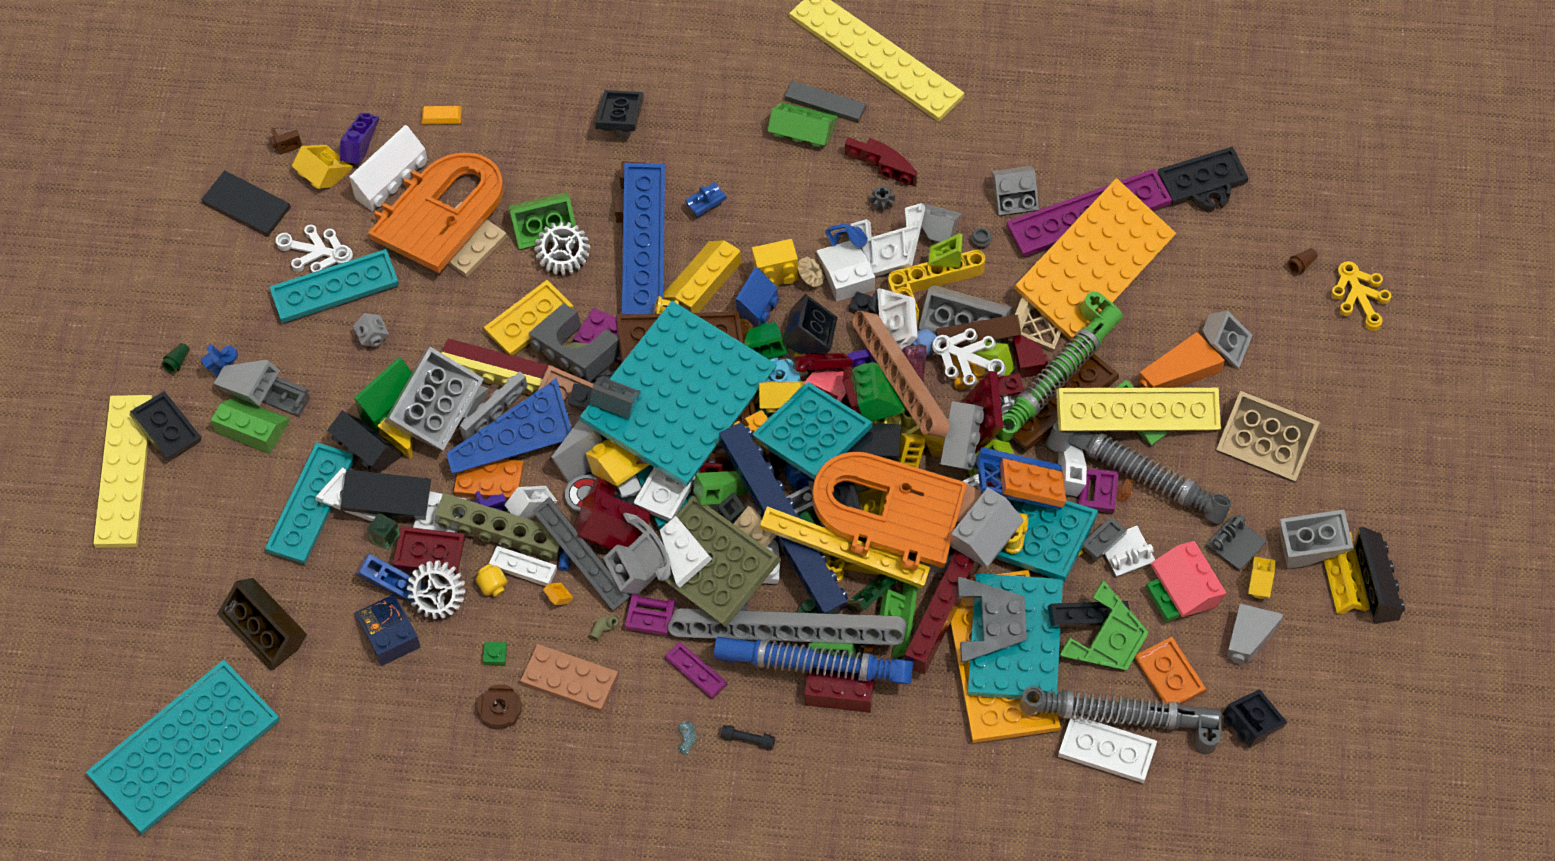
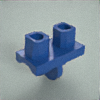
M714 182L707 187L701 186L699 192L685 199V203L696 217L699 218L704 215L705 211L721 205V202L726 200L727 196L720 190L717 183Z
M210 344L206 347L209 353L200 359L204 367L208 370L211 369L215 376L218 377L224 366L233 363L237 359L238 352L233 346H226L220 351Z

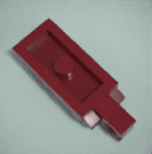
M844 352L806 354V356H794L793 369L800 372H806L808 369L823 371L825 368L843 370V368L852 366V359Z

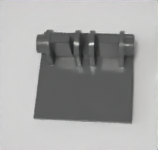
M1242 515L1232 516L1206 544L1238 570H1241L1267 542L1245 525L1246 519Z

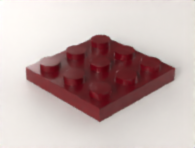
M989 371L961 402L983 407L984 419L980 424V440L976 445L975 454L981 447H985L1004 428L998 375L994 371Z

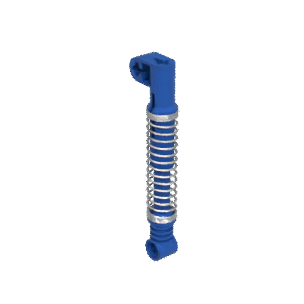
M717 636L714 648V658L719 661L738 663V661L748 662L760 668L765 667V665L769 668L771 665L776 669L779 666L781 670L786 667L788 671L795 669V672H797L799 669L802 670V673L805 670L809 671V674H811L813 668H817V675L819 669H824V676L826 670H831V677L833 671H838V678L840 677V672H845L844 678H847V673H852V680L855 673L859 674V681L865 680V682H870L878 677V680L883 678V681H887L888 678L889 682L911 684L914 664L911 661L892 659L889 662V659L884 661V658H881L879 661L877 657L870 653H864L861 658V653L859 652L856 658H854L853 651L847 657L846 650L840 656L839 649L833 655L832 648L826 654L825 647L819 653L818 646L815 649H812L811 645L808 648H805L804 645L798 647L797 644L791 646L790 643L784 646L783 642L780 645H777L776 641L770 644V641H765V639H758L753 642Z

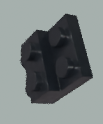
M1260 689L1228 704L1222 713L1226 725L1232 726L1238 733V739L1249 747L1266 740L1269 734L1283 728L1287 724L1284 717Z

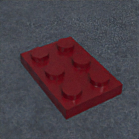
M401 526L393 566L396 569L414 571L419 570L421 564L426 566V563L431 561L434 565L439 560L441 567L445 562H448L447 569L449 570L454 566L456 569L453 573L456 575L458 574L466 538L465 534Z

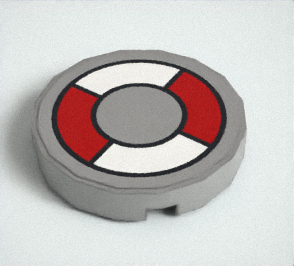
M581 475L569 482L565 489V499L568 507L574 513L579 514L583 498L588 496L598 477Z

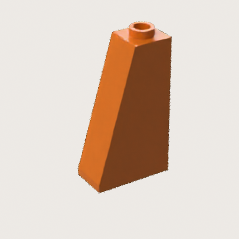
M1196 332L1140 371L1138 383L1140 388H1178L1222 372L1225 360Z

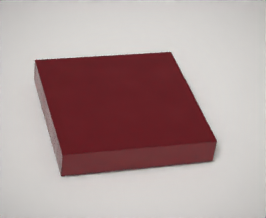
M852 366L846 367L843 374V384L851 409L862 415L857 401L855 375Z

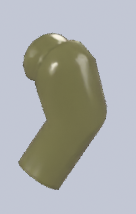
M616 616L599 618L589 637L592 640L598 641L603 632L616 628L619 623Z

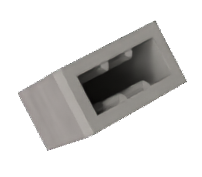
M268 360L227 365L222 368L214 385L226 394L260 406L280 370Z
M1240 604L1227 659L1237 664H1249L1280 628L1283 614Z

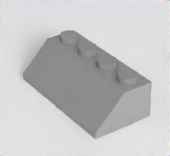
M932 285L927 292L919 329H928L932 333L937 334L936 328L1010 316L1012 307ZM996 339L995 342L1001 343L1002 339Z

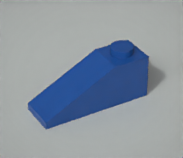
M371 554L364 556L355 573L356 576L413 603L415 601L414 598H408V595L413 593V591L407 590L409 585H413L408 581L411 576ZM421 582V590H423L426 585Z

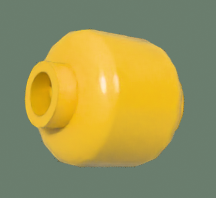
M488 564L477 572L476 583L484 595L497 597L505 592L504 587L507 585L508 580L499 566Z

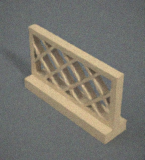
M1022 296L1015 315L1018 314L1021 331L1023 327L1031 325L1034 334L1028 335L1023 332L1021 334L1042 348L1053 352L1061 332L1056 327H1052L1049 320L1042 314V317L1032 319L1029 311L1036 308ZM1044 320L1048 329L1039 332L1035 323ZM1050 333L1053 338L1052 344L1043 341L1041 336Z

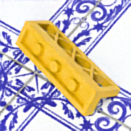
M1352 535L1353 550L1324 560L1336 612L1342 615L1354 608L1362 611L1370 609Z

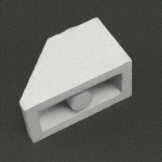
M547 486L518 487L505 503V506L511 514L532 519L536 516L533 510L548 497L555 504L557 500Z

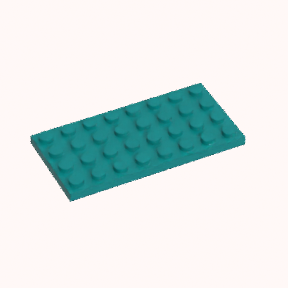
M223 660L86 771V774L143 835L277 724L280 718L235 670Z

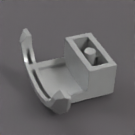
M624 513L623 515L627 522L637 527L643 534L629 547L616 545L603 559L621 592L639 594L656 577H658L659 581H665L669 578L671 574L670 560L663 543L653 529L638 516Z

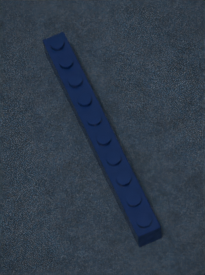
M740 422L720 432L719 442L762 516H764L766 508L770 507L803 520L800 515H796L794 511L795 505L791 498H786L784 494L785 489L781 481H776L773 475V467L769 462L766 463L762 457L764 453L760 445H755L752 440L753 434L750 428H745L744 424ZM776 535V540L820 614H835L845 609L848 599L847 593L843 588H839L836 583L838 581L836 574L826 566L827 560L824 554L816 549Z

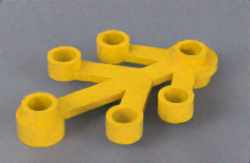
M1353 262L1341 263L1338 268L1340 280L1333 287L1331 295L1334 299H1342L1345 293L1344 288L1348 281L1352 289L1346 302L1341 304L1340 313L1343 316L1351 315L1357 298L1367 316L1365 327L1370 331L1379 330L1382 325V317L1374 312L1367 296L1378 300L1382 304H1388L1391 299V293L1388 290L1379 292L1361 285L1358 279L1368 282L1372 287L1377 288L1381 286L1383 277L1378 273L1370 275L1359 271L1358 266ZM1344 307H1347V308H1349L1350 310L1346 311V310H1344L1343 308H1344Z

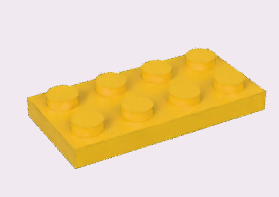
M546 280L484 327V331L508 355L514 356L531 342L528 333L563 303L574 309V306Z

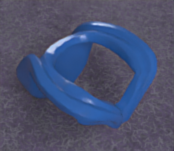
M838 224L827 228L825 231L832 246H836L839 237L843 233L848 234L850 242L857 248H863L868 241L866 234L857 226ZM846 228L836 232L833 236L831 234V231Z

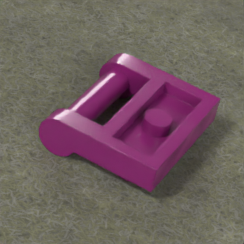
M1087 468L1086 486L1079 494V501L1076 503L1096 509L1098 512L1114 513L1118 472ZM1090 479H1096L1094 501H1087Z
M632 594L625 630L668 636V625L675 610L676 600L669 599L664 601ZM638 605L646 607L665 609L666 612L641 609L637 607Z

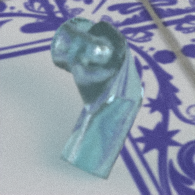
M689 721L682 722L679 725V731L683 734L684 740L678 750L685 755L689 753L697 740L695 727Z

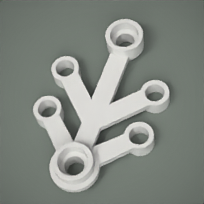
M307 225L304 229L306 237L310 238L314 245L293 241L288 233H281L276 237L277 247L282 251L295 249L309 252V254L301 258L292 260L291 265L295 272H301L305 267L304 265L322 256H328L329 258L321 262H314L311 265L312 273L325 269L335 263L341 264L350 261L353 258L352 250L346 245L340 244L333 229H326L323 235L325 241L331 243L334 249L325 247L314 225Z
M966 329L964 333L951 338L947 335L937 336L932 343V348L936 354L942 356L946 367L945 374L948 378L955 379L959 375L958 369L952 363L950 353L958 357L964 375L963 381L968 387H973L977 383V378L972 374L969 362L986 368L988 371H994L996 367L1000 366L1001 370L997 372L998 377L1005 373L1006 366L1000 359L989 361L973 354L982 349H994L996 342L991 336H986L983 340L963 348L954 345L966 340L968 342L976 341L978 335L974 329ZM969 333H974L972 338H967ZM988 340L992 341L990 346H986ZM942 343H946V347L944 349L940 348V345ZM951 369H955L953 375H949ZM969 377H973L971 383H967Z

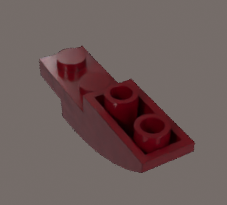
M870 137L867 143L847 138L845 142V155L852 159L865 161L869 165L878 166V174L886 178H892L905 185L916 187L917 171L897 151Z

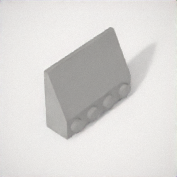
M428 347L422 354L384 422L409 436L444 451L484 378L434 348Z

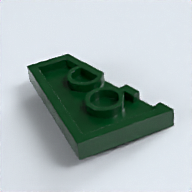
M881 574L847 601L846 607L848 610L864 611L890 586L898 583L899 580Z

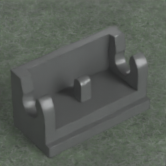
M276 377L262 402L300 417L310 397L307 388Z

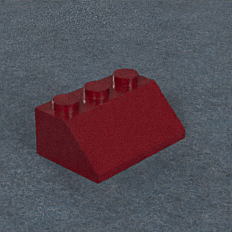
M596 490L583 498L577 537L612 550L616 545L629 547L643 533L637 527L628 523L623 514L636 515L649 525L650 512Z
M813 668L811 674L808 671L805 688V706L871 713L874 679L870 682H865V680L859 681V674L855 673L852 680V673H847V678L845 679V672H840V677L838 678V671H833L832 677L830 676L831 670H826L825 676L823 675L824 669H819L818 675L816 674L817 668Z

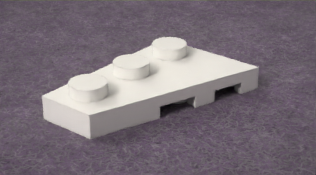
M343 467L316 496V501L340 509L346 470ZM345 511L377 524L386 516Z
M676 516L660 529L676 585L680 588L708 564L712 558Z

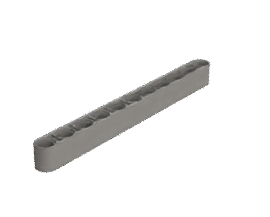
M677 609L672 614L668 630L676 637L717 638L718 636L747 640L765 639L774 641L898 645L904 640L907 624L903 618L898 616L739 611L727 627H725L702 609Z

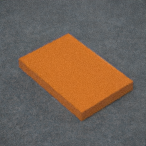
M1173 637L1136 654L1134 660L1161 702L1164 700L1165 704L1173 701L1179 702L1182 705L1206 692L1204 684Z

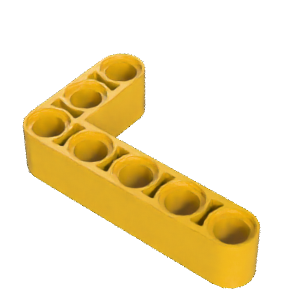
M979 250L962 253L959 269H954L955 267L931 266L926 262L895 270L889 274L888 291L914 297L913 293L927 290L932 285L942 286L980 276L985 270V255ZM915 301L916 322H917V326H918V324H919V309H918V306H917L916 301Z

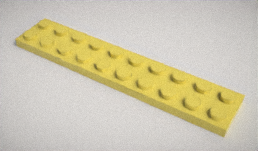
M803 0L789 13V17L938 122L964 98L963 91L831 0Z

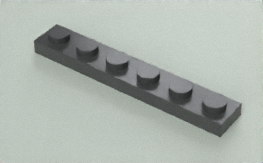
M550 497L533 510L534 514L613 611L631 597L628 593L620 591L609 569L584 539L577 537L578 531Z

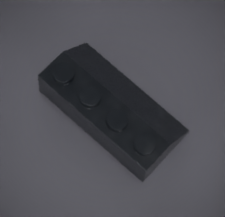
M1359 527L1354 548L1373 622L1378 624L1400 620L1402 612L1405 611L1403 599H1399V583L1397 579L1394 580L1392 574L1394 573L1393 562L1387 556L1389 552L1388 544L1386 541H1383L1381 533L1365 527Z

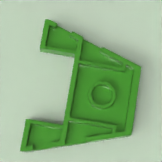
M1101 581L1092 598L1110 608V613L1089 649L1072 638H1068L1059 655L1127 670L1149 632L1110 589L1109 585Z

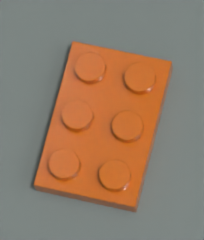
M1002 459L1000 462L1003 494L1064 507L1066 495L1063 472L1015 460Z
M504 459L457 473L454 495L477 498L475 492L480 491L482 498L488 499L492 495L504 493L506 501H508L515 490L521 485L524 461Z

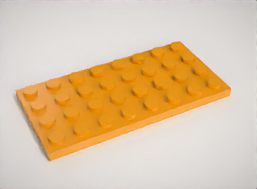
M1116 178L1013 288L1069 340L1074 339V335L1090 323L1080 312V305L1086 295L1093 291L1099 292L1113 303L1173 238L1176 232Z
M1029 570L996 574L1030 577ZM962 598L950 625L972 742L978 743L1060 731L1059 717L1055 714V711L1053 714H1050L1049 711L1044 713L1043 710L1042 713L1027 715L1020 709V699L968 695L970 660L961 663L960 643L972 641L974 598ZM1028 700L1030 703H1037L1035 700Z

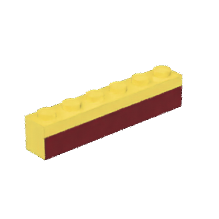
M449 338L442 350V354L484 378L483 382L487 384L494 383L504 386L511 376H515L520 371L526 376L528 387L523 393L528 395L538 391L549 366Z

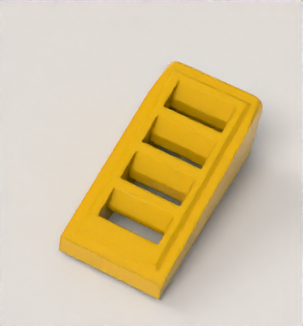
M901 434L899 461L897 462L918 468L926 438L921 435ZM913 451V455H908L907 452ZM905 459H912V463L905 462Z

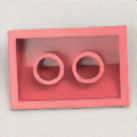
M1195 541L1177 545L1150 564L1181 617L1216 608L1226 595V591Z

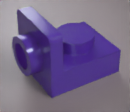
M868 349L847 354L852 359V369L865 363H877Z
M480 491L475 492L477 500H474L475 503L504 512L508 511L505 506L507 501L504 493L492 495L488 499L483 500Z

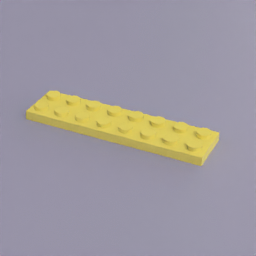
M1218 388L1056 389L1058 430L1062 432L1221 430Z
M152 395L110 396L93 543L95 548L138 547L149 439L129 414L134 408L152 399Z

